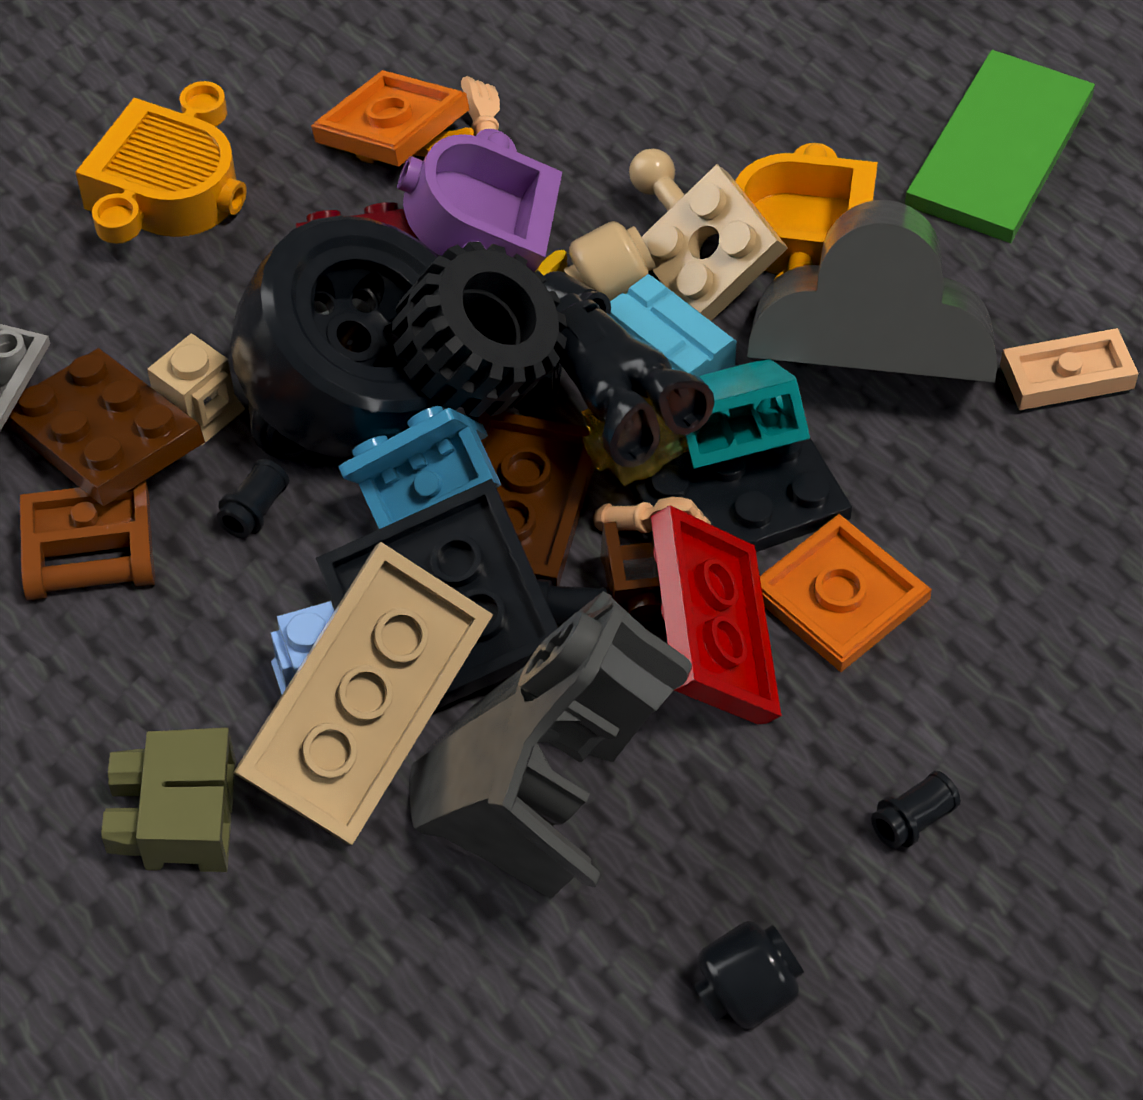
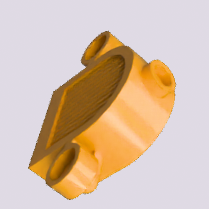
M200 81L185 87L179 98L182 113L134 97L75 173L84 209L92 212L95 230L99 238L108 243H124L135 238L141 229L163 236H190L213 228L229 214L236 215L241 210L246 198V184L236 179L230 143L224 133L216 127L227 116L225 94L219 85L209 81Z
M808 143L797 148L794 153L769 155L754 161L744 168L735 182L788 247L765 271L778 274L775 277L776 279L781 274L796 267L820 265L824 240L835 221L849 209L864 202L873 201L878 162L837 158L836 153L830 147L820 143Z

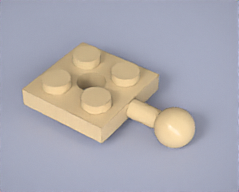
M646 149L639 152L633 158L629 168L632 184L644 194L656 195L668 211L642 236L655 264V268L652 271L663 285L712 321L780 257L788 247L731 175L718 164L684 195L674 182L675 167L668 154L659 149ZM714 234H719V245L716 251L710 257L701 259L700 250L704 241Z

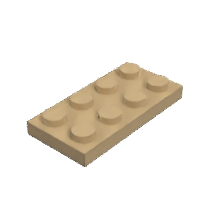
M382 542L378 543L233 773L348 845H353L493 614Z

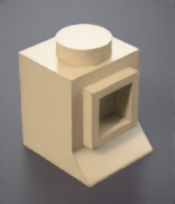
M192 333L147 369L151 388L200 424L205 442L245 410L234 394L228 358Z

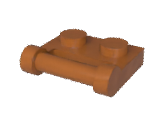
M146 480L104 507L81 487L20 495L21 572L26 600L47 598L48 591L134 581L135 587L155 585L150 501ZM130 547L131 556L45 566V557Z

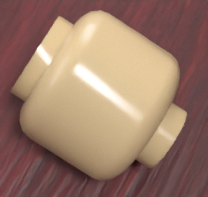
M612 221L574 240L569 247V255L573 265L563 270L564 273L598 292L604 293L611 301L622 292L627 294L629 287L645 277L650 270L655 268V264L637 229L633 226L626 230L619 222Z

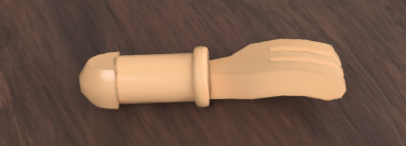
M468 76L463 77L461 88L467 94L470 108L468 112L473 120L471 127L474 130V135L476 136L478 132L484 129L498 130L499 123L494 117L500 111V99L495 86L484 84V82L479 80L475 81Z
M683 497L659 499L654 507L648 502H642L637 506H612L610 503H607L598 508L593 516L594 525L600 531H603V523L616 521L618 531H639L640 533L648 534L652 531L651 516L671 505L711 524L692 500Z

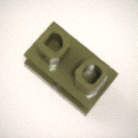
M228 727L148 731L145 749L110 752L108 785L112 796H140L139 808L105 809L103 812L101 835L106 853L141 856L145 870L158 871L163 867L164 863L198 864L201 872H227L231 831L230 812H232L235 779L233 772L236 765Z

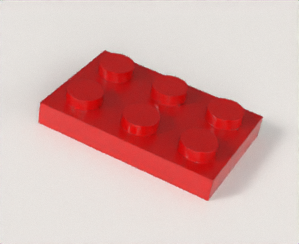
M671 505L651 516L654 538L653 554L658 568L662 598L661 613L665 621L668 645L687 657L692 664L688 679L674 691L755 724H767L781 717L755 545Z

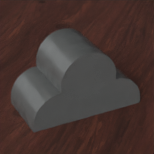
M890 200L864 202L843 213L827 233L822 248L820 265H805L791 269L777 277L766 288L756 309L747 357L985 382H995L997 371L993 327L985 304L969 287L958 281L943 277L940 242L929 221L912 207Z

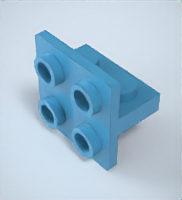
M442 406L431 407L412 416L407 421L409 428L389 439L387 436L382 435L364 441L352 450L354 458L338 466L344 479L359 484L379 529L491 478L496 488L502 485L481 442L482 439L488 436L483 424L451 408L443 410Z

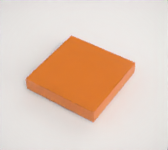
M382 70L315 121L311 128L316 143L399 167L410 156H413L469 111L470 108L465 92Z
M840 514L760 575L764 607L840 672L844 671L928 602L932 592L929 586Z

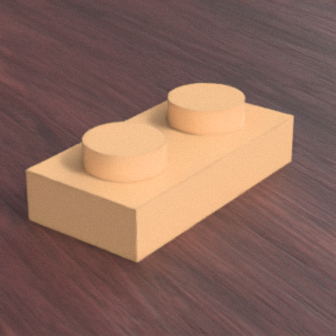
M1118 328L1003 349L1000 362L1019 410L1135 389L1139 374Z

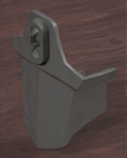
M603 591L550 634L534 651L526 666L476 702L411 764L410 808L414 829L425 835L443 837L550 898H553L574 877L586 886L596 887L601 873L591 864V858L553 827V825H562L568 821L587 802L590 793L554 772L538 742H548L580 763L589 754L599 759L614 762L651 713L657 711L668 696L686 682L692 669L690 660L646 630L611 595Z

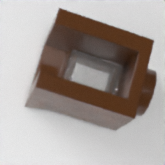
M616 521L603 523L600 558L604 565L610 595L639 623L652 622L662 618L659 575L653 554V531L652 539L649 543L620 546Z

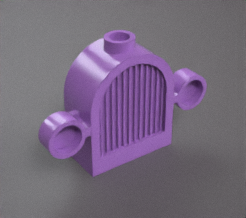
M484 129L478 132L476 136L459 134L439 140L432 146L423 161L410 156L400 174L397 189L405 192L403 207L409 226L419 240L436 254L442 256L448 248L457 244L464 248L468 242H481L486 250L491 244L505 247L506 254L511 257L517 253L528 260L526 266L535 272L546 256L562 171L518 153L513 141L506 134L495 129Z

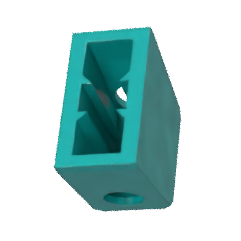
M762 359L698 376L713 392L715 403L712 414L706 424L699 430L685 435L694 469L810 439L797 379L771 359Z

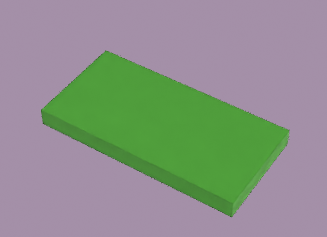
M991 50L907 190L905 205L1012 243L1090 103L1095 84Z

